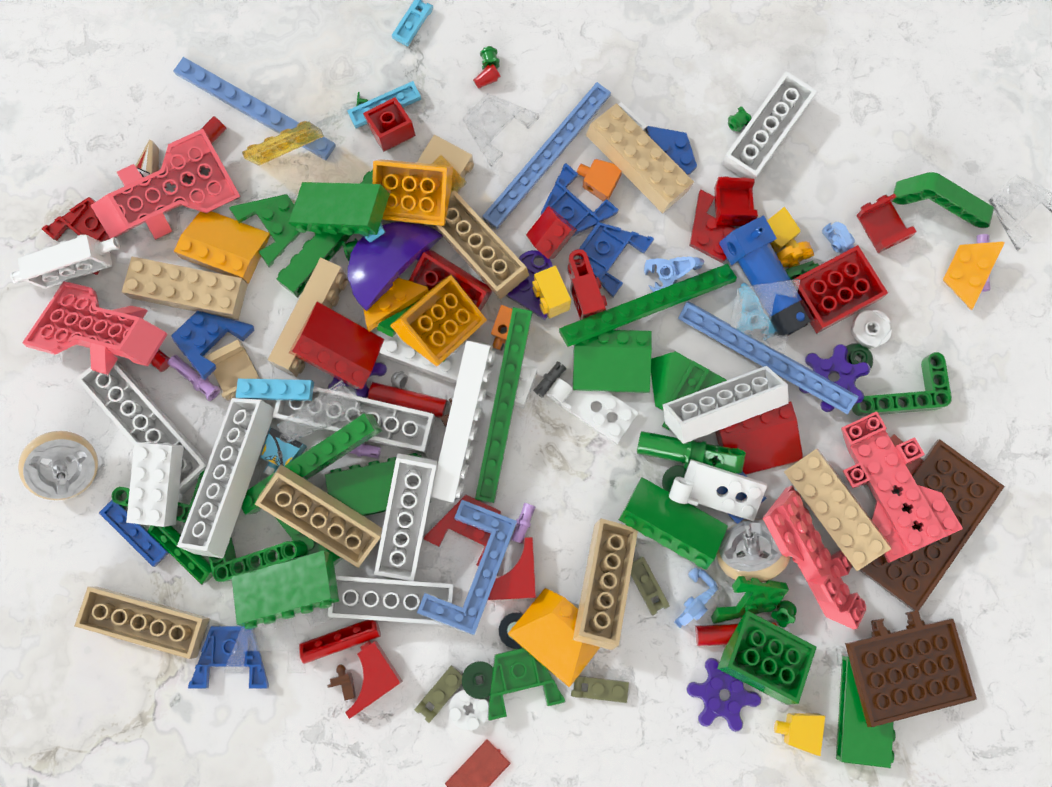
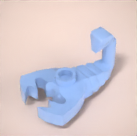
M830 222L823 228L822 233L831 243L835 252L842 254L855 247L853 245L855 239L844 224L834 222L831 225Z
M688 256L670 260L661 258L646 260L644 267L645 275L648 274L649 270L654 273V267L657 265V273L660 276L659 280L663 283L662 287L657 282H655V287L648 286L655 292L673 285L677 279L684 276L691 269H701L704 260Z
M695 567L688 573V576L695 583L700 577L710 588L695 599L691 596L683 604L686 607L685 610L674 621L679 628L682 625H687L693 618L696 621L700 619L708 610L704 605L718 590L717 583L705 570Z

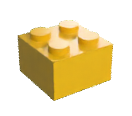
M556 265L534 274L532 289L535 297L540 298L542 313L547 314L550 319L569 311L571 298Z

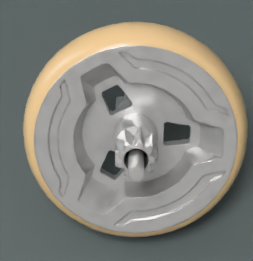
M52 431L36 437L24 448L18 464L19 476L24 486L34 495L48 500H64L79 495L91 485L98 471V457L93 446L82 436L68 431ZM70 455L76 457L71 462H68L66 459ZM42 458L50 459L49 464L41 463Z
M755 519L754 521L744 520L728 528L717 552V560L721 569L734 580L738 576H745L746 580L749 581L752 578H758L759 582L771 580L787 567L791 556L785 557L781 554L763 519ZM741 553H745V555H746V556L741 557V558H738V557H737V556L740 555ZM763 553L768 555L767 559L763 558Z

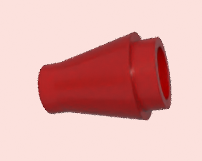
M492 64L491 66L488 65L473 81L477 88L480 89L483 86L498 81V78L501 76L494 64Z

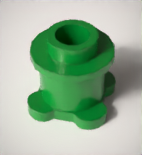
M486 46L480 51V56L483 59L482 70L494 64L496 69L500 67V60L496 56L498 53L496 48Z
M740 106L735 115L728 117V126L731 130L739 132L744 125H748L752 117Z
M357 238L348 243L341 241L348 261L350 260L352 250L358 242Z
M780 601L777 605V611H773L771 617L779 623L780 627L785 628L787 624L795 622L797 608L790 601Z

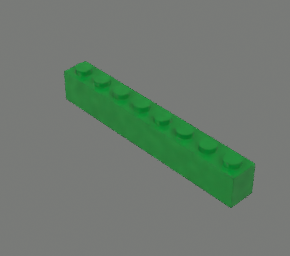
M373 169L364 175L363 181L360 184H372ZM328 232L315 233L311 240H307L304 243L303 249L291 258L290 264L278 273L277 281L298 298L309 281L320 257L330 261L342 247L341 241L346 243L352 235L344 233L334 235Z
M364 413L286 464L285 467L308 480L382 430L373 414ZM274 473L247 490L241 506L245 515L256 514L262 510L255 503Z

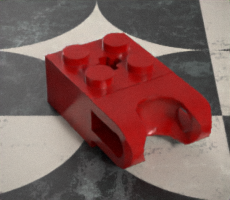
M581 249L572 251L569 255L568 274L571 280L570 292L579 319L582 320L605 311L607 301L605 295L601 296L599 290L601 288L600 280L598 277L595 278L586 252ZM575 256H581V257L583 258V260H582V259H574V257H575Z

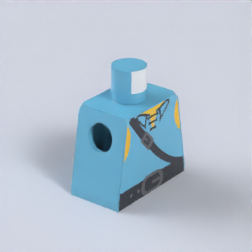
M270 428L260 457L269 462L264 473L268 475L273 474L280 465L285 466L302 455L307 446Z

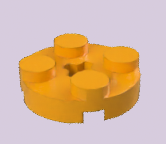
M799 242L798 247L793 248L791 245L777 253L783 267L788 266L791 268L798 266L802 260L813 257L814 252L810 242Z

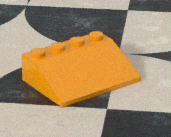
M382 159L373 161L372 184H381L390 194L382 219L445 226L452 188L453 166Z
M213 211L207 214L199 212L181 234L174 252L181 259L223 275L242 278L249 284L261 258L259 251L266 247L271 235L266 231L242 222L238 223L237 220Z
M452 275L437 284L390 326L406 344L435 366H439L482 326L487 319Z

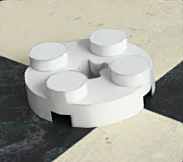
M863 311L854 319L851 334L859 344L873 349L888 341L892 333V329L890 330L891 322L881 311ZM874 325L876 333L869 332L867 327Z
M463 689L457 692L451 699L449 716L460 729L476 730L488 718L489 703L487 698H473ZM471 703L475 712H470L468 715L465 713L464 705L468 706Z

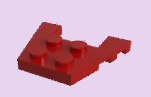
M700 189L689 246L723 263L727 257L719 242L736 228L730 225H716V218L707 214L715 196Z
M90 197L69 209L70 212L64 216L54 219L55 221L50 225L42 227V230L56 241L68 227L78 236L88 235L100 242L110 239L91 207L96 201Z
M465 494L461 499L501 515L500 510ZM460 500L423 539L440 547L448 529L485 546L476 564L479 566L491 533L454 519L461 503Z

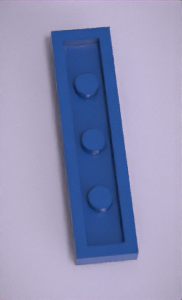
M111 500L99 512L152 567H156L168 555L169 552L148 533V530L142 524L126 523L127 510L122 505L116 504Z

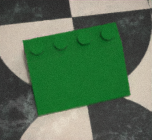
M610 330L575 344L573 347V390L649 393L652 331Z
M747 610L727 643L717 669L786 705L799 704L817 647Z

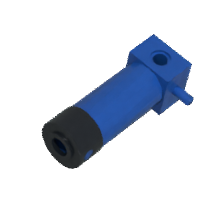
M763 215L733 230L719 242V245L731 266L736 263L740 264L767 312L779 338L786 334L788 336L807 326L808 322L814 320L770 244L777 238Z

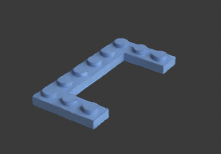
M461 500L454 519L491 533L462 608L424 593L417 614L475 635L517 521Z

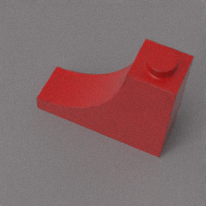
M533 537L525 538L523 553L515 567L505 575L495 579L488 600L536 598Z
M371 641L366 642L360 647L362 651L357 653L363 667V685L357 700L345 712L349 719L403 682L377 641L373 643Z

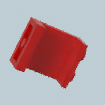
M895 194L890 196L884 195L878 198L874 204L869 202L860 208L861 211L856 215L877 253L911 238L917 232L914 226L906 228L892 204V201L896 198Z

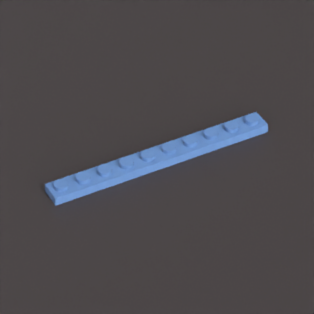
M185 57L181 59L173 70L177 76L324 160L328 159L336 147L335 143Z
M596 82L484 213L482 219L497 230L611 96V92Z
M689 301L686 302L678 317L681 321L763 367L768 366L775 374L846 414L850 412L859 397Z

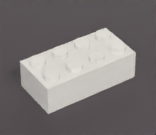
M134 442L126 523L161 527L176 525L183 445Z

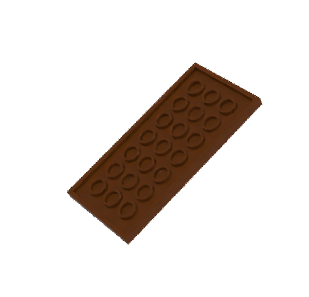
M940 439L934 443L912 474V477L917 485L941 492L963 529L888 563L883 554L859 570L913 611H919L1005 487ZM903 505L902 511H907L910 514V508ZM913 523V530L917 529L920 532L919 524L916 525L915 523Z

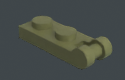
M642 557L634 561L631 577L651 615L657 614V611L662 608L670 607L645 558ZM657 596L659 601L653 604L651 598Z
M451 665L414 710L418 714L421 713L425 716V720L430 723L461 686L462 674ZM428 702L435 706L432 711L425 706Z
M578 676L574 681V689L571 690V696L627 703L629 682ZM582 683L588 684L587 691H581Z

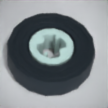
M519 612L506 615L499 625L501 641L512 649L523 648L508 635L513 625L523 615Z

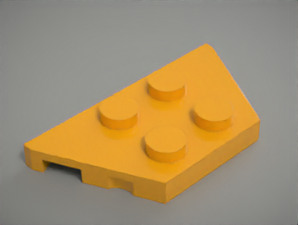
M1005 242L959 245L943 281L954 291L958 298H961L970 310H973Z
M397 278L393 282V286L367 311L363 308L368 331L370 332L380 322L421 299L429 292L428 288Z

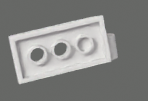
M573 374L567 383L557 378L546 393L559 406L616 445L639 413L608 391L573 390ZM592 403H600L601 410L599 412L592 411ZM607 414H616L617 421L615 423L608 422Z
M690 459L684 478L675 477L669 498L681 504L689 503L696 506L701 504L754 521L765 494L767 483ZM720 486H725L728 489L727 493L723 495L718 494L716 490ZM739 492H744L747 495L746 499L742 501L737 500L735 497Z

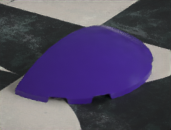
M400 221L382 225L385 233L372 242L367 241L365 236H363L352 250L348 265V281H350L352 293L361 307L367 311L393 286V282L415 260L419 261L423 252L430 250L443 237L441 233L423 224Z

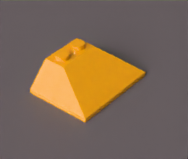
M544 588L508 632V635L564 684L570 687L600 647L573 640L578 608L565 597Z

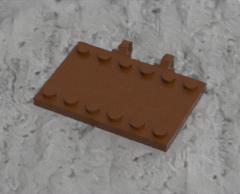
M910 611L905 613L908 617L907 623L909 624L906 626L907 629L890 632L883 624L884 619H876L871 621L872 637L845 643L867 727H875L977 700L953 618L925 624L924 620H921L919 611Z

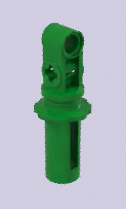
M645 431L640 433L637 454L682 462V464H685L684 470H687L690 459L735 474L742 473L746 452L738 448L707 444L706 441L697 442L694 440L683 444L676 437Z

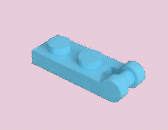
M414 0L393 32L392 38L408 47L427 16L431 14L433 5L425 4L423 0Z

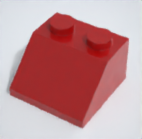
M396 97L363 113L375 140L383 152L416 136L411 119Z
M548 206L526 236L533 246L547 259H554L577 229L551 206Z

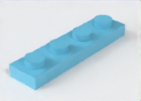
M409 82L347 110L355 129L368 124L363 115L364 112L396 97L402 108L421 100V95L414 82Z
M238 379L236 398L312 401L314 382L312 380Z

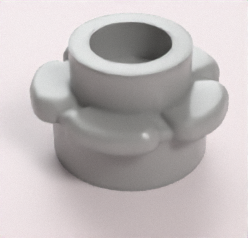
M403 371L395 372L391 377L392 387L400 389L404 388L408 381V376Z

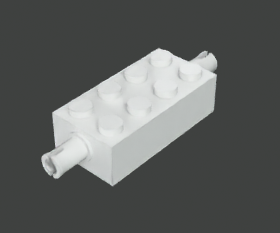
M79 235L76 239L61 241L58 245L44 247L41 251L30 252L18 258L20 270L12 272L10 276L16 284L26 281L47 289L62 284L63 281L67 282L112 267L110 251L120 249V243L115 237L100 242L88 235Z

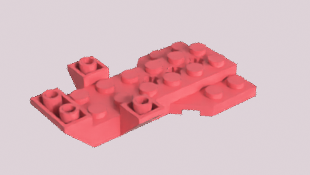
M201 129L168 144L161 170L146 177H142L134 164L117 171L116 173L124 187L105 195L93 203L91 207L110 239L116 238L128 232V230L146 223L156 240L172 232L164 213L182 205L207 214L240 198V195L205 131ZM201 168H204L205 170L208 169L210 171L208 172V176L200 174ZM184 176L192 177L191 184L183 182ZM166 185H174L176 187L174 192L166 191Z
M63 281L22 343L28 348L54 355L74 345L90 348L91 369L108 375L118 360L115 355L129 358L136 364L149 366L168 334L143 319L148 312L146 309L136 306H127L114 310L100 308L96 291L93 288Z
M874 412L841 428L847 450L856 464L843 470V473L852 489L867 484L877 501L872 521L892 546L889 551L884 553L885 558L890 563L963 528L941 492L917 485L906 465L925 455L916 438L914 437L895 447L886 432L887 428L878 412ZM894 488H895V489H899V491H900L899 495H900V496H898L897 494H893V493H892V491L894 490ZM903 505L910 508V514L907 511H902ZM913 523H915L916 525L919 524L920 532L917 529L913 530Z
M793 485L785 488L763 517L767 528L781 554L785 557L791 556L793 561L798 564L824 615L851 629H858L866 612V604L857 592L850 594L848 585L841 578L849 574L852 564L841 550L833 555L830 554L829 550L822 543L820 533L815 530L810 513L803 506L799 492L795 491Z

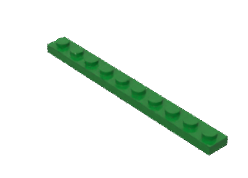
M727 263L559 328V333L567 347L734 283L737 277Z
M515 307L512 309L475 496L476 500L494 503L496 499L533 313L530 310Z

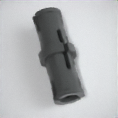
M559 361L556 362L548 374H544V379L533 390L541 398L544 397L556 379L567 369L563 364L560 365Z

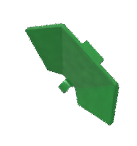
M676 351L651 359L655 406L663 410V404L727 381L725 378ZM664 421L662 427L669 430L670 428L665 424Z

